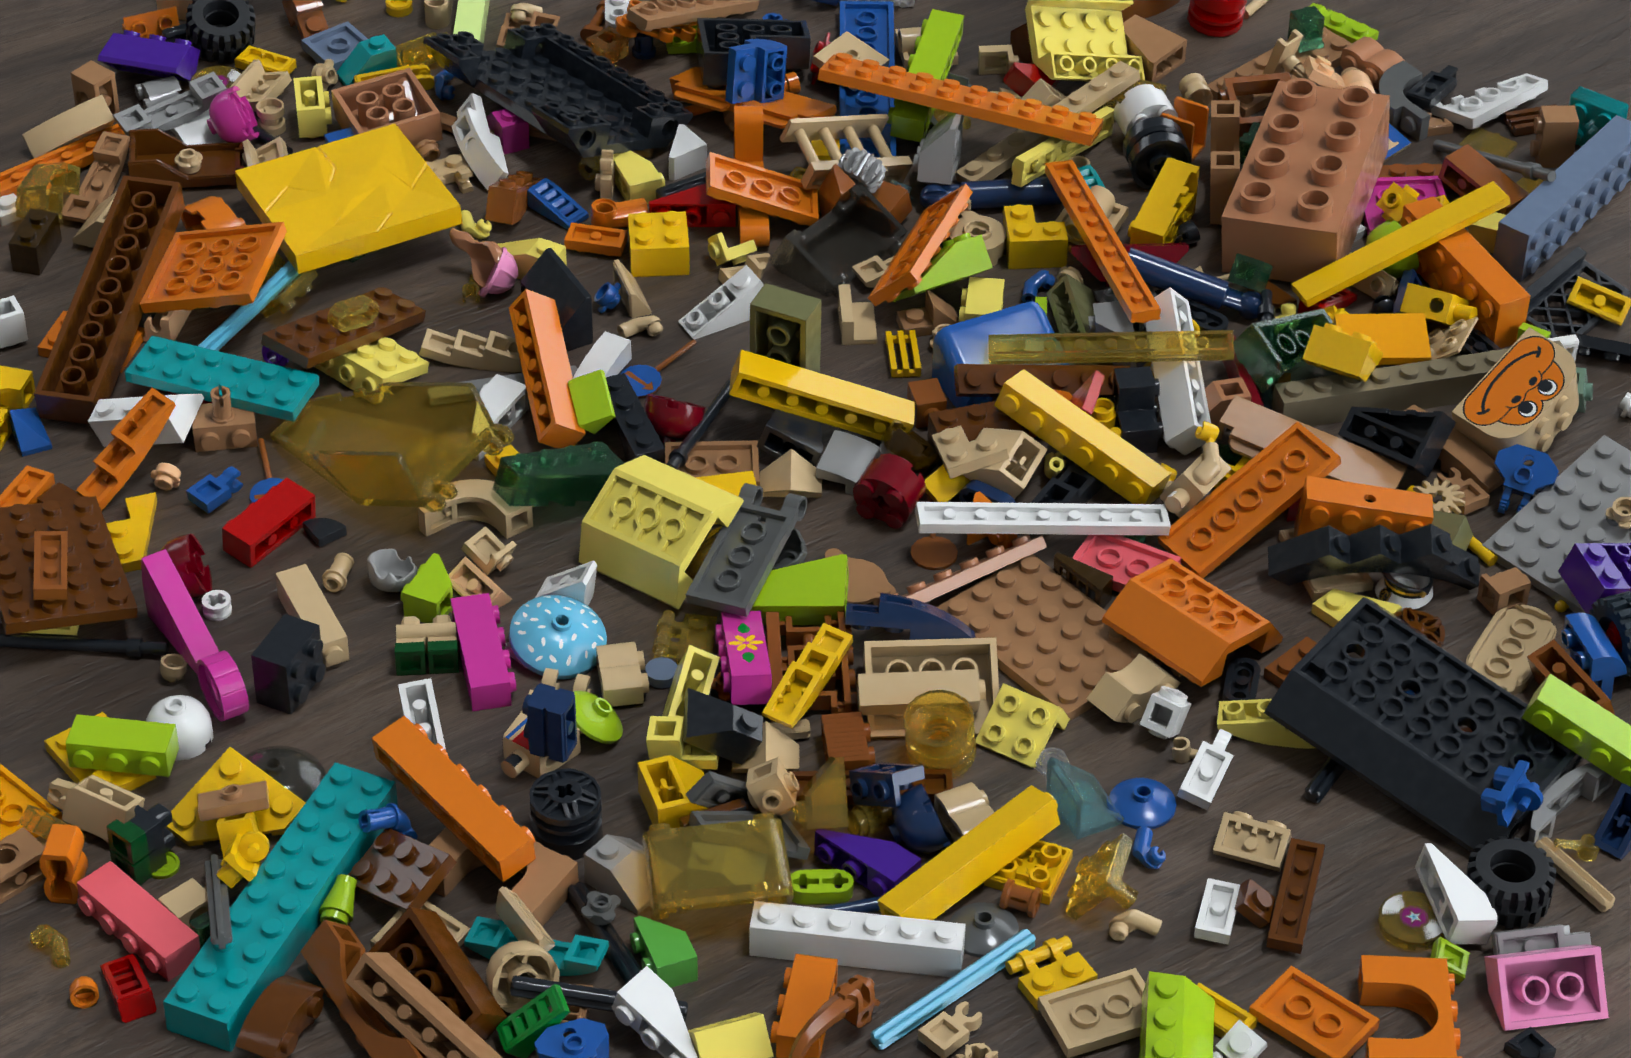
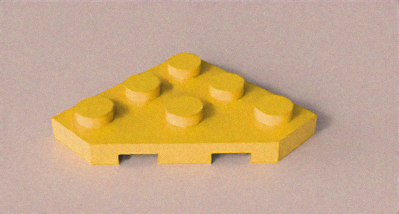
M229 747L171 811L173 822L165 828L188 846L203 845V842L219 840L216 826L218 819L200 821L198 794L220 790L231 784L245 785L266 780L269 790V808L254 811L258 831L263 834L272 833V836L283 835L306 802L232 747Z

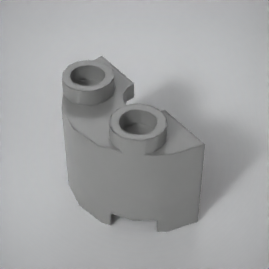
M175 76L134 85L137 99L139 101L143 100L144 110L179 95L176 91L181 90Z

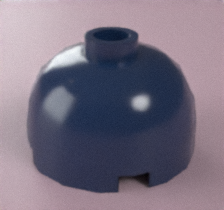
M922 783L900 794L901 806L892 808L894 823L888 825L896 843L898 844L903 841L911 851L918 854H930L950 846L951 843L944 828H942L939 817Z

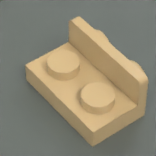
M1235 811L1233 814L1224 812L1213 847V854L1280 872L1287 847L1290 845L1292 838L1291 830L1278 821L1267 820L1264 823L1253 820L1251 815L1244 812Z

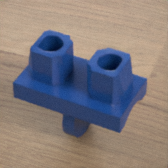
M1519 760L1514 769L1498 766L1494 773L1493 785L1494 788L1501 791L1485 788L1481 795L1482 811L1497 814V822L1500 826L1508 827L1517 810L1521 812L1526 810L1534 811L1543 803L1544 797L1539 790V785L1535 782L1530 783L1526 777V772L1529 768V762Z

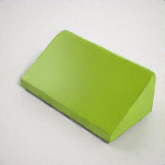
M600 369L568 381L579 427L596 434L616 417L603 370Z

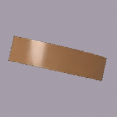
M106 131L102 132L92 151L94 161L77 194H70L60 213L61 219L85 223L96 207L111 196L125 163L129 148V136Z

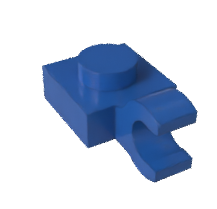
M231 466L225 469L217 478L211 474L207 475L186 490L188 500L209 514L232 497L231 493H236L243 487V483L236 479L241 475V472Z

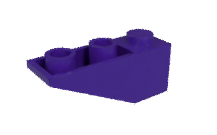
M819 828L815 831L814 855L825 864L849 872L854 881L870 890L876 897H882L921 868V858L895 842Z

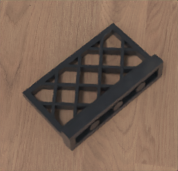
M1576 247L1526 289L1531 295L1526 323L1551 332L1550 338L1559 337L1555 334V331L1568 332V335L1573 333L1586 335L1604 319L1586 311L1569 309L1566 303L1570 294H1565L1564 288H1573L1578 276L1583 272L1593 278L1594 281L1591 282L1628 298L1631 295V291L1585 261L1587 252L1580 247ZM1547 302H1560L1561 308H1549ZM1530 316H1544L1545 322H1537ZM1551 316L1564 317L1565 323H1552ZM1571 318H1584L1585 325L1572 324Z

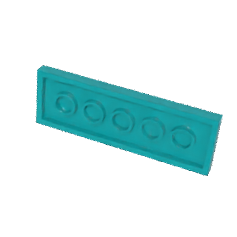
M156 336L150 337L125 371L126 382L176 394H202L203 400L212 402L211 390L218 387L219 396L222 397L221 386H225L231 392V407L293 422L319 386V375Z

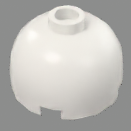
M175 695L159 700L151 708L146 718V721L176 724L179 750L175 761L189 760L201 755L206 750L205 745L209 741L212 742L214 738L212 721L208 710L199 700L191 696Z

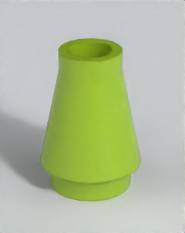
M344 874L337 875L333 887L319 909L321 923L324 919L345 925L353 921L355 887L357 884L355 878Z

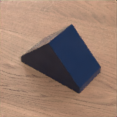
M1624 783L1621 784L1591 841V844L1621 860L1631 851V787Z

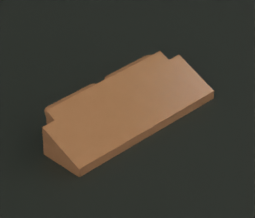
M1235 395L1219 421V434L1217 438L1221 440L1226 429H1231L1232 431L1228 439L1230 449L1237 454L1252 459L1295 424L1297 420ZM1298 421L1341 458V464L1325 478L1398 489L1406 472V465Z

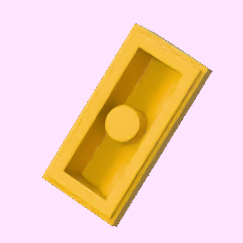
M1578 276L1566 303L1618 326H1622L1631 307V298Z

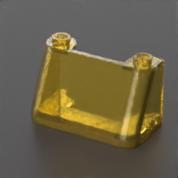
M773 813L756 814L753 816V820L678 828H670V824L666 823L649 826V831L642 835L651 920L669 918L668 914L676 913L677 908H679L680 914H686L688 910L754 904V901L765 902L766 899H768V903L790 905L794 898L781 819L774 818Z

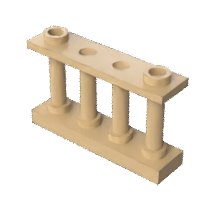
M888 114L789 119L780 136L781 142H798L809 164L801 179L804 189H819L832 166L838 165L842 154L834 139H847L851 149L856 147L862 151L864 148L859 138L871 137L880 155L876 159L881 160L882 165L886 168L883 180L892 184L903 183L913 165L909 156H892L881 134L889 119ZM822 140L831 160L820 161L810 141Z

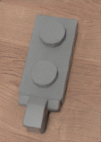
M1561 924L1491 933L1494 955L1585 944L1591 945L1590 932L1570 933V926Z

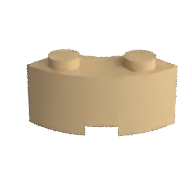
M1139 653L1122 670L1114 673L1105 672L1087 697V700L1114 721L1133 723L1137 719L1142 718L1151 694L1160 691L1161 686L1176 689L1181 682L1154 661Z

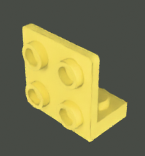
M1003 683L975 742L981 747L1030 768H1035L1054 728L1065 730L1070 718L1061 707Z

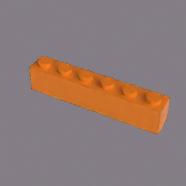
M525 289L510 305L509 312L539 443L569 452L583 438L586 432L585 429L578 425L568 386V381L573 379L556 302L555 299Z
M402 716L372 737L376 759L502 882H505L536 859L534 850L535 838L526 826L520 827L504 805L498 806L482 784L477 786L461 764L455 765L449 759V755L443 746L439 743L435 745L431 742L421 725L418 723L413 724L408 718Z

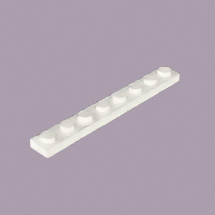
M916 502L915 507L919 533L1169 536L1171 528L1165 504Z

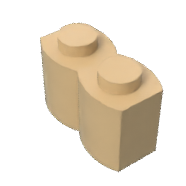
M635 642L596 646L597 669L602 698L608 701L612 707L644 703L643 693H649V681L647 673H641V670H645L643 650L637 651Z
M972 782L934 795V809L942 827L950 834L953 843L994 813L993 809L989 806V800L984 790H979Z

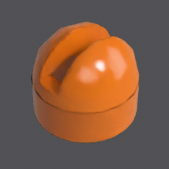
M88 976L76 978L70 985V1001L78 1008H89L96 1004L99 999V990L94 979Z

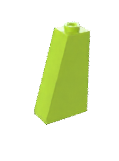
M847 554L771 570L750 611L761 612L763 625H766V612H779V621H785V616H792V625H822L824 623V615H831V620H837V611H844V617H846L849 584Z

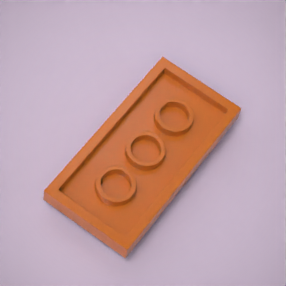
M709 153L706 159V195L712 196L717 200L738 204L743 208L765 212L773 217L778 216L788 219L799 225H808L815 228L819 219L817 189H804L801 179L716 153Z

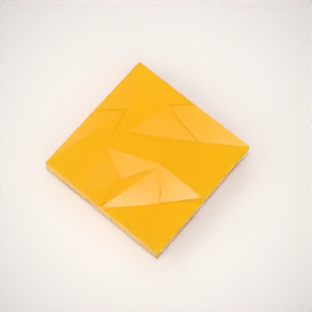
M395 123L323 144L317 148L313 147L235 170L237 188L262 224L284 222L287 232L280 245V249L298 274L463 224L460 204Z

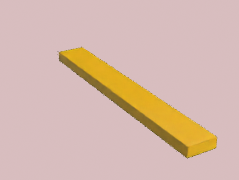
M1492 181L1291 283L1292 291L1308 308L1510 205V197Z

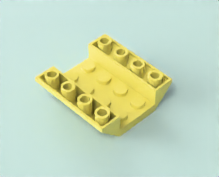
M1028 0L1025 13L1033 63L1051 80L1091 81L1112 65L1122 61L1139 70L1140 80L1135 84L1145 83L1142 56L1128 55L1121 12L1133 5V0Z
M642 455L614 468L582 520L579 562L585 564L594 560L598 565L597 572L679 610L693 582L685 573L687 567L713 524L716 522L728 528L744 500L664 463Z

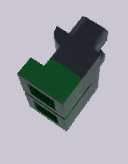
M160 803L155 804L147 811L137 805L134 809L135 817L125 824L116 819L106 826L109 848L111 849V862L140 886L152 877V873L157 872L158 869L167 864L166 852L176 846L174 835L165 828L173 822L172 813Z

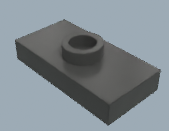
M708 771L686 793L691 803L707 808L743 798L745 802L749 799L746 782Z

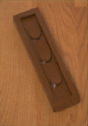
M1291 838L1266 947L1301 954L1324 856L1325 844Z

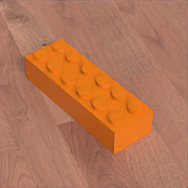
M1434 196L1406 204L1403 207L1400 225L1403 227L1443 207V205ZM1465 228L1417 252L1419 267L1415 272L1432 289L1451 293L1469 300L1468 306L1477 308L1478 321L1474 329L1481 331L1501 349L1511 346L1516 342L1519 327L1523 322L1526 323L1531 295Z

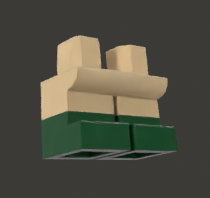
M437 615L433 618V623L420 624V619L416 616L403 617L401 625H396L395 663L397 676L426 674V654H428L430 674L459 673L456 623L451 622L449 615Z

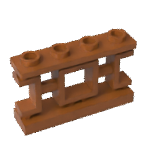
M837 611V620H831V615H824L825 624L852 635L851 625L845 624L844 611ZM766 612V646L772 674L771 696L791 662L798 660L808 642L812 643L821 627H793L792 616H785V621H779V612ZM780 635H786L787 657H782ZM850 646L838 668L808 710H830V714L857 712V692H851L850 690L855 688V669H849L848 666L854 664L853 646ZM836 680H841L842 702L837 701V691H835Z

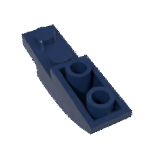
M880 593L879 606L847 603L845 624L852 625L851 627L857 630H870L871 626L884 627V630L887 632L901 633L904 629H910L909 640L975 638V632L951 614L933 605L899 595Z

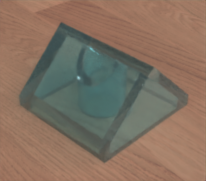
M1053 757L1047 761L1046 792L1050 793L1057 801V811L1077 840L1120 825L1125 820L1093 774Z

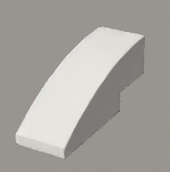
M605 331L585 356L573 378L600 369L604 371L605 377L618 375L632 359L631 340Z

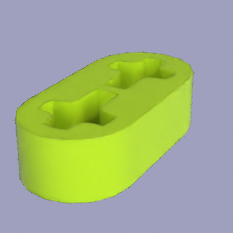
M841 869L797 870L788 877L787 894L792 902L802 905L841 904L852 898L854 880L849 872ZM805 885L807 889H800V886ZM835 885H841V888H835Z

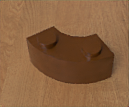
M289 975L277 978L262 992L254 1003L240 1030L235 1046L265 1058H289V1055L296 1048L299 1035L307 1026L313 1024L315 1019L321 1014L324 1006L322 996L325 989Z

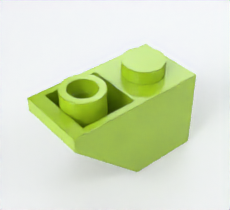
M433 553L425 564L420 565L412 581L403 587L401 601L403 602L405 617L416 616L420 619V622L433 623V618L437 615H448L451 612L450 598H453L452 583L439 554Z

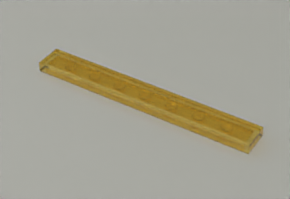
M1233 330L989 335V364L1234 360Z

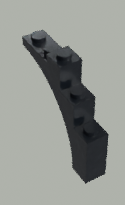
M1432 524L1400 535L1382 525H1377L1351 535H1347L1328 525L1268 547V576L1288 586L1333 575L1402 573L1447 581L1468 590L1479 587L1480 564L1478 557L1453 545L1450 533Z

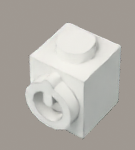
M1161 686L1160 691L1151 694L1140 725L1148 728L1149 733L1162 739L1180 734L1191 707V703L1187 702L1188 696L1177 689Z

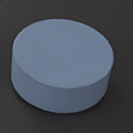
M665 657L650 660L645 667L649 685L660 689L671 687L677 668L676 662Z

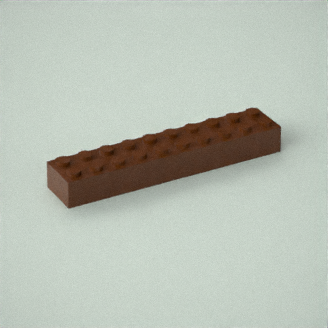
M123 175L35 389L34 397L40 418L89 424V418L98 400L110 399L143 315L140 302L173 239L185 208L180 182Z

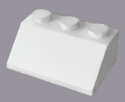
M202 394L164 395L172 400L176 406L154 444L184 443L203 402L204 397ZM143 397L98 400L88 423L104 447H107L114 439L110 432Z

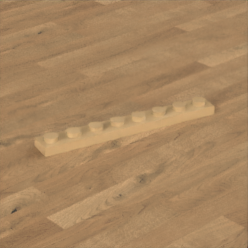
M1119 61L1055 105L1065 106L1069 108V111L1079 114L1080 112L1092 113L1139 81V70ZM1018 129L957 170L955 173L956 179L960 183L993 180L1011 168L1016 157L1051 137Z

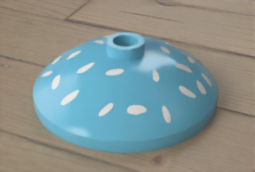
M545 595L526 602L514 614L509 628L510 646L518 660L528 669L542 676L545 668L556 669L559 671L557 679L576 678L577 674L584 675L597 666L596 646L607 644L606 630L599 616L586 604L571 597L561 595Z

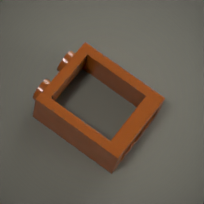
M1285 72L1224 78L1222 88L1218 90L1217 99L1237 100L1236 96L1274 93L1278 81L1287 82L1291 80L1290 74ZM1240 114L1239 139L1255 138L1263 116L1241 118Z

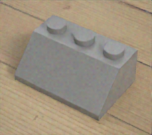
M951 112L928 131L926 139H921L913 161V171L918 172L917 181L952 184L961 158L964 115Z

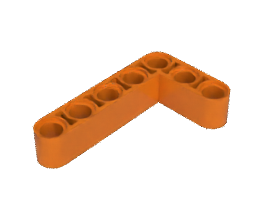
M763 105L734 106V159L764 168ZM737 204L740 244L754 239L756 247L770 246L768 214L751 208H743Z

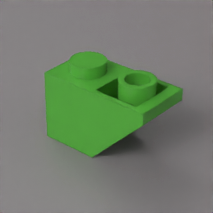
M643 916L634 917V932L630 933V942L634 953H640L642 957V970L648 966L670 988L697 981L698 958L686 931Z

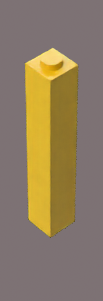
M1030 785L880 897L877 901L881 915L926 920L936 919L1059 826L1057 801L1050 793H1044Z

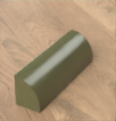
M1064 275L1047 292V296L1069 365L1114 366L1097 346L1096 335L1089 332L1088 316H1094L1093 303H1096L1092 289L1070 275Z

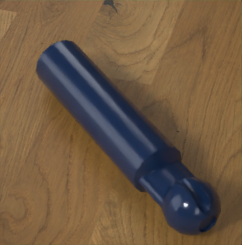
M1038 177L1023 187L1011 184L1012 179L968 181L952 185L930 184L924 187L920 193V203L925 209L964 184H967L973 191L969 198L971 200V210L1004 208V206L1018 204L1032 206L1062 204L1047 177Z
M1130 247L1128 254L1146 284L1162 290L1172 288L1185 298L1216 309L1222 306L1235 309L1245 319L1253 320L1257 318V309L1261 302V294L1258 292L1247 291L1243 293L1229 288L1228 281Z

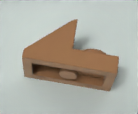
M926 290L925 307L897 311L896 317L900 330H903L904 335H909V330H915L916 337L932 335V331L940 324L952 325L959 323L954 308L929 290Z

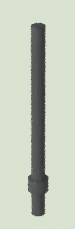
M1439 139L1433 143L1434 150L1451 154L1463 147ZM1476 150L1496 167L1522 174L1524 178L1534 181L1541 179L1548 182H1553L1556 179L1555 171L1542 168L1538 163L1530 161L1523 163Z

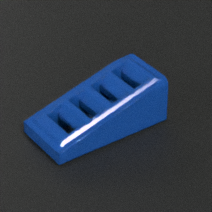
M547 178L536 183L527 191L529 208L567 230L571 222L581 223L589 218V213Z

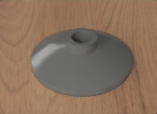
M978 902L966 905L957 910L950 919V922L966 924L964 953L975 957H983L1019 932L1018 922L1013 914L993 903Z

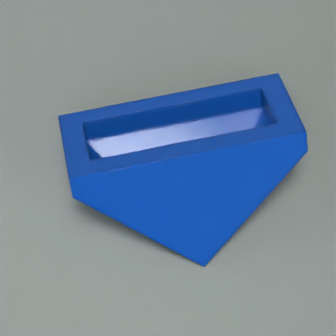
M36 407L8 411L12 434L22 457L52 449L51 441Z

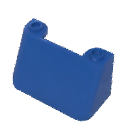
M1033 301L946 326L937 332L933 341L932 378L938 379L943 392L956 408L992 402L993 397H956L954 366L957 364L1069 365L1046 313L1037 302Z

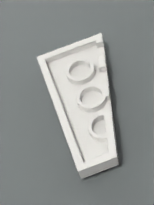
M1526 73L1498 82L1497 88L1483 87L1477 89L1474 96L1464 98V96L1459 95L1451 98V103L1444 106L1439 102L1431 109V113L1434 116L1446 118L1451 122L1463 125L1467 129H1476L1485 122L1496 119L1499 115L1515 109L1518 105L1532 100L1537 95L1547 91L1548 80Z

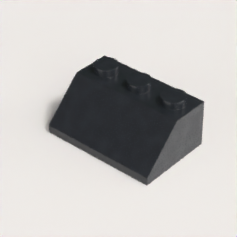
M548 248L521 280V293L528 289L555 299L568 352L593 343L592 296L552 248Z

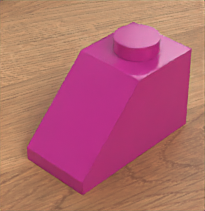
M506 108L491 112L486 117L489 129L494 131V135L500 137L504 155L530 148L528 122Z

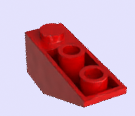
M706 184L649 201V213L686 211L687 227H736V204L725 200H717L712 196L706 195Z

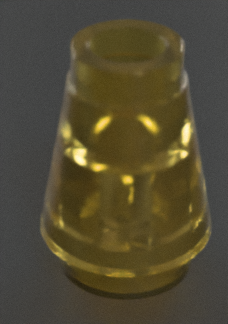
M854 806L852 811L846 814V825L849 833L870 837L894 823L892 817L893 807Z

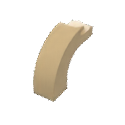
M469 479L444 484L437 487V498L418 506L419 530L426 537L450 525L468 520L488 523L494 526L506 539L533 527L532 503L516 489L490 480Z

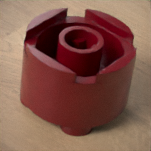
M886 453L881 454L879 458L875 459L874 457L853 487V496L858 505L856 507L858 514L865 519L873 517L884 521L891 528H900L915 509L916 502H919L925 493L926 483L921 473L917 476L911 470L913 465L897 455Z

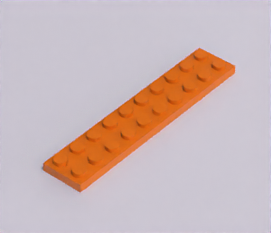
M847 53L833 54L819 69L818 80L1087 146L1092 145L1102 130L1104 120L1096 118L1097 116L1090 112H1080L1079 114L1071 112L1069 108L1061 105L1050 107L1042 105V102L1036 99H1017L1008 92L996 94L988 92L987 88L983 86H963L954 79H944L943 81L933 78V75L929 73L919 72L914 74L906 72V69L900 66H890L889 68L881 66L878 61L871 59L856 60Z

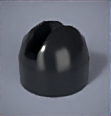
M1192 220L1182 223L1177 228L1176 236H1182L1179 240L1180 243L1191 245L1200 241V233Z
M1389 295L1376 297L1372 303L1371 314H1393V299Z

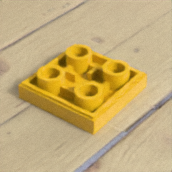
M1039 840L984 882V886L1002 891L1008 878L1013 879L1017 885L1030 889L1042 888L1043 896L1041 903L1050 905L1072 860L1073 850Z

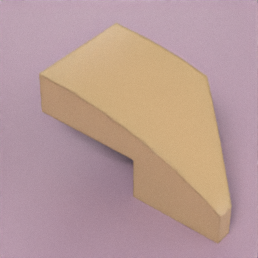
M770 254L747 255L745 265L720 268L718 279L724 284L747 265L761 280L768 265Z

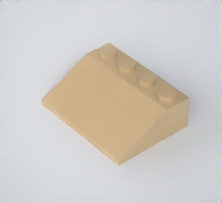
M996 638L864 641L862 653L863 674L978 669L979 680H985L986 698L985 700H980L978 711L866 715L867 722L870 724L871 738L978 735L999 693Z

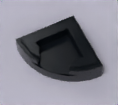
M314 518L303 521V530L319 547L347 535L346 526L333 519Z
M1530 1026L1505 1042L1503 1051L1513 1058H1554L1556 1048Z

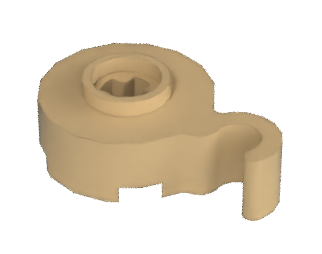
M968 199V207L958 215L960 220L949 230L950 236L948 240L969 232L971 237L982 234L991 264L995 266L998 264V259L1006 254V229L999 221L971 211V200Z

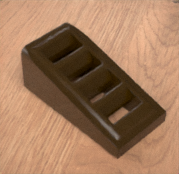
M1059 552L1055 554L1053 570L1104 609L1112 599L1113 576Z

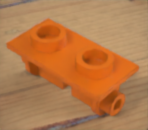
M176 6L124 17L122 30L123 32L124 30L138 32L140 37L148 39L150 34L162 36L163 29L180 25Z

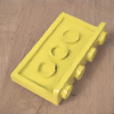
M384 337L313 367L372 402L380 403L384 400L387 387L428 373L429 362L419 357L416 352L400 346L395 340Z

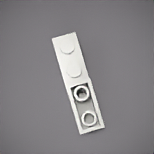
M471 93L458 109V119L452 125V130L465 160L479 181L488 190L490 185L498 182L499 179L507 178L509 173L500 137L490 133L482 98Z

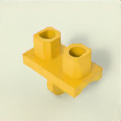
M250 831L243 836L237 833L230 840L225 856L221 861L222 867L217 871V877L231 889L243 877L250 882L257 875L261 861L269 852V839L258 831Z

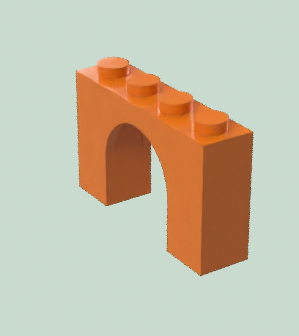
M1361 955L1357 977L1359 1005L1405 1008L1422 1016L1432 1028L1427 1034L1412 1039L1368 1037L1364 1058H1463L1462 1056H1457L1456 1050L1460 1049L1461 1034L1460 1028H1454V1022H1457L1458 1004L1457 1001L1451 1000V995H1454L1455 976L1454 973H1448L1447 958Z

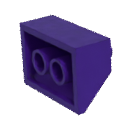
M124 30L123 34H112L98 55L97 61L120 71L162 78L175 76L177 80L190 82L195 80L200 50L191 46L192 42L188 40L175 39V43L166 42V37L150 34L148 39L140 37L138 32Z

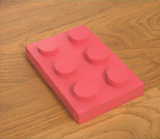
M1088 535L1072 557L1077 561L1112 575V590L1121 592L1131 578L1170 558L1181 564V557L1120 535Z

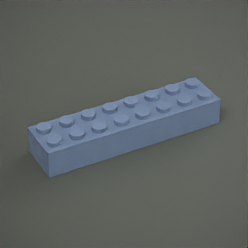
M1616 115L1555 170L1556 179L1553 182L1544 180L1499 221L1493 258L1514 279L1522 282L1530 273H1535L1545 259H1550L1560 245H1565L1568 238L1574 232H1578L1589 218L1592 219L1603 205H1607L1618 191L1621 192L1631 180V121Z

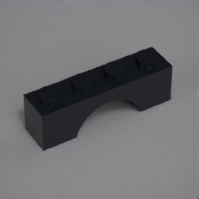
M625 373L606 377L616 416L606 426H616L623 445L626 462L645 455L665 464V447L650 419L644 412V408Z

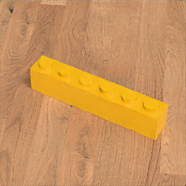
M741 349L731 371L729 395L878 440H881L885 431L894 420L904 424L901 429L906 433L914 426V401Z
M1023 369L1004 382L995 402V407L1132 504H1151L1160 497L1172 474L1170 471Z

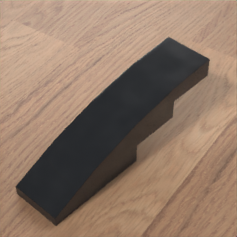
M1070 465L1059 479L1052 477L1031 503L1085 504L1101 489L1104 483L1079 465L1076 467Z

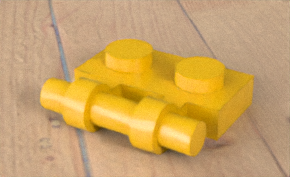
M1068 936L1059 939L1050 938L1044 941L1041 947L1032 951L1025 949L1016 953L1014 959L1005 962V967L1010 975L1022 971L1024 974L1018 978V988L1037 1011L1039 1010L1037 1007L1038 997L1097 980L1098 974L1079 951L1067 957L1063 953L1072 948V942ZM1046 959L1051 962V964L1042 968L1036 965Z

